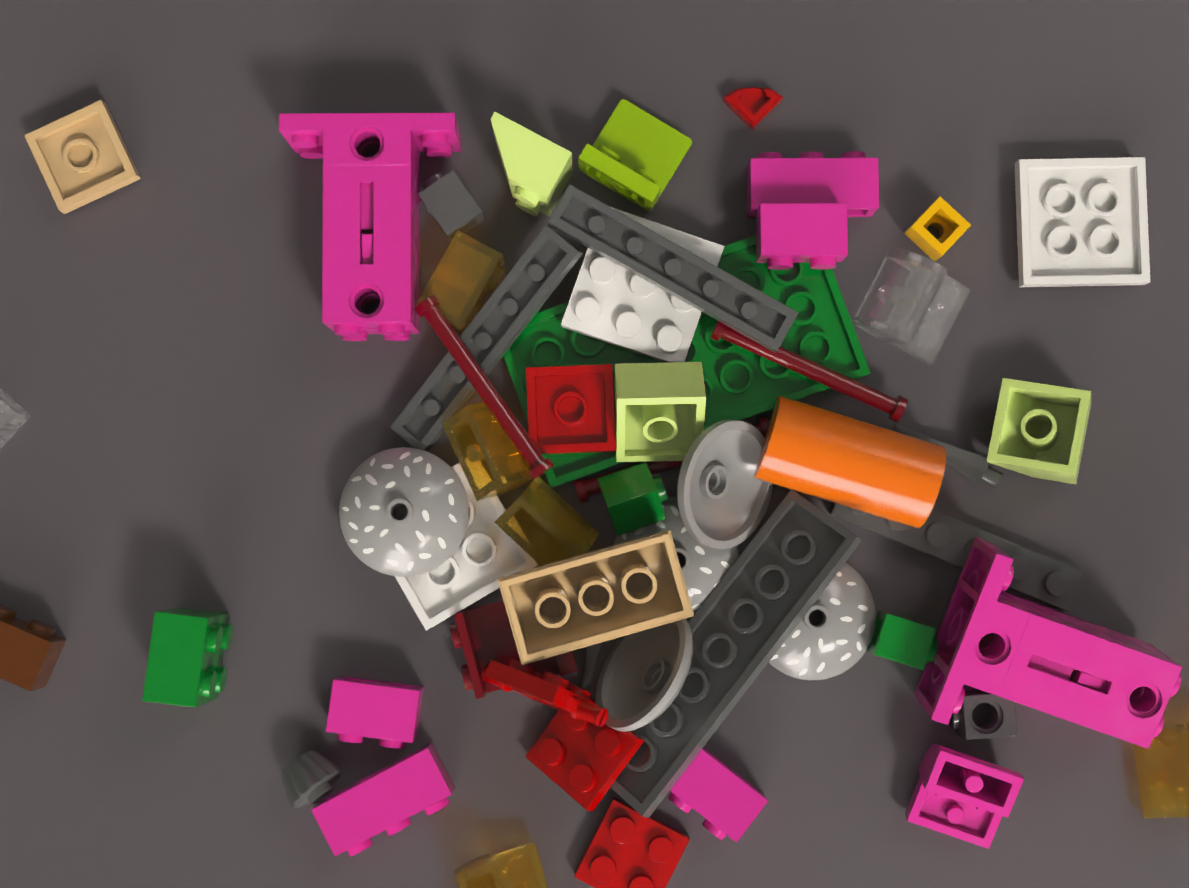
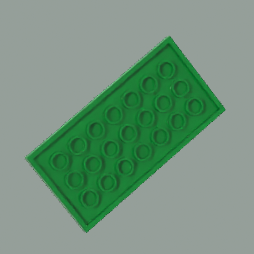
M756 235L724 246L718 268L798 312L797 317L780 345L781 347L854 380L871 374L833 269H811L810 263H793V268L768 269L767 263H756ZM569 302L536 313L504 354V359L527 423L526 368L612 364L615 414V364L664 362L561 327ZM701 312L685 362H702L706 392L704 430L722 420L741 421L772 410L779 395L797 401L831 389L720 338L718 341L711 339L710 335L717 320ZM616 451L542 454L545 460L550 458L554 464L545 473L551 489L624 463L616 462Z

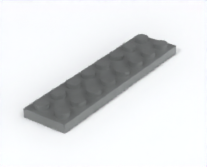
M790 490L688 622L692 633L693 655L688 675L679 694L658 718L643 727L632 730L644 742L612 784L611 788L643 817L649 818L862 542L857 535L794 490Z

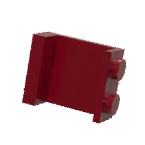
M503 600L457 612L454 614L456 623L449 624L454 646L456 649L463 647L467 664L460 666L465 688L467 691L474 689L476 699L485 697L487 693L501 690L499 686L485 682L481 678L483 668L491 660L508 666L510 659L521 662ZM573 651L526 664L535 668L534 671L543 674L546 671L554 675L560 673V676L577 672Z

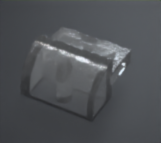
M889 249L852 323L883 343H892L919 361L933 364L970 289L946 274L948 269L935 261L910 251Z

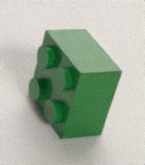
M181 607L154 612L142 701L196 708L216 699L218 692L222 693L224 691L227 680V668L222 667L224 649L228 650L230 648L233 636V625L228 624L229 613Z

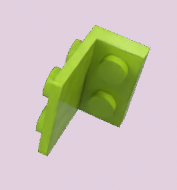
M622 99L593 146L587 143L578 158L579 171L650 213L690 149L692 140L629 101Z

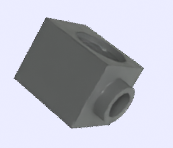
M454 170L446 175L443 172L433 175L422 185L424 190L418 193L423 205L450 243L485 220L482 210Z
M966 690L962 707L957 714L952 713L949 725L951 729L956 730L958 736L966 740L1018 736L1016 704L1013 701L982 690ZM980 703H986L989 710L987 719L981 724H975L972 719L974 708Z

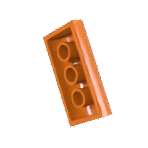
M779 395L777 396L753 478L907 526L920 528L929 517L941 487L946 465V449L944 446Z

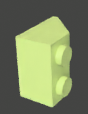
M494 112L491 117L494 137L512 197L517 199L515 205L533 216H537L539 212L550 216L573 174L572 152Z
M702 362L615 364L616 462L684 460L693 442L704 431L706 392Z
M1002 378L987 462L1030 477L1076 485L1091 408V391Z

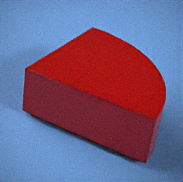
M749 87L738 88L724 97L723 102L753 130L781 103L783 97L769 88Z

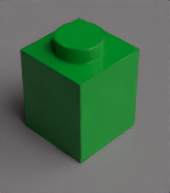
M646 462L598 478L600 489L617 536L666 519L661 502L668 500L664 484L660 476L652 478Z
M878 611L873 637L866 651L924 671L926 662L931 663L937 652L938 639L934 638L937 629Z

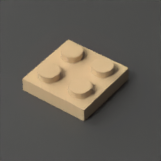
M102 100L24 135L58 210L64 214L141 179L107 104Z

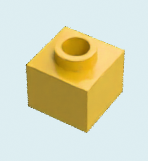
M940 196L904 234L935 262L946 253L971 224ZM929 226H934L939 230V239H936L927 230Z

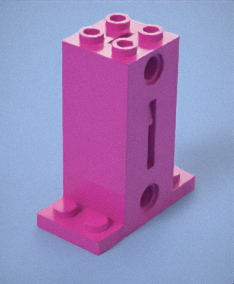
M455 113L279 114V132L295 153H300L301 157L308 159L323 158L322 323L331 329L335 335H340L343 341H366L367 334L384 335V340L408 341L410 340V334H420V317L414 310L420 303V197L418 195L420 193V152H426V155L432 158H448L452 156V152H462V135ZM373 152H377L374 156L368 157ZM380 300V305L375 312L371 314L365 313L367 306L371 302Z
M975 536L936 635L938 639L936 655L931 663L926 662L925 669L922 671L914 691V695L930 719L948 725L952 713L957 714L962 707L965 697L963 685L965 684L1149 749L1153 737H1157L1163 728V713L1170 697H1173L1179 690L1181 684L1180 672L1183 667L1150 643L1003 592L1008 589L1013 579L1014 567L1011 565L1014 559L992 542Z

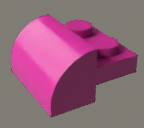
M933 744L925 753L918 767L920 777L905 816L908 822L989 849L1002 816L1008 818L1024 777L1017 771L938 744Z

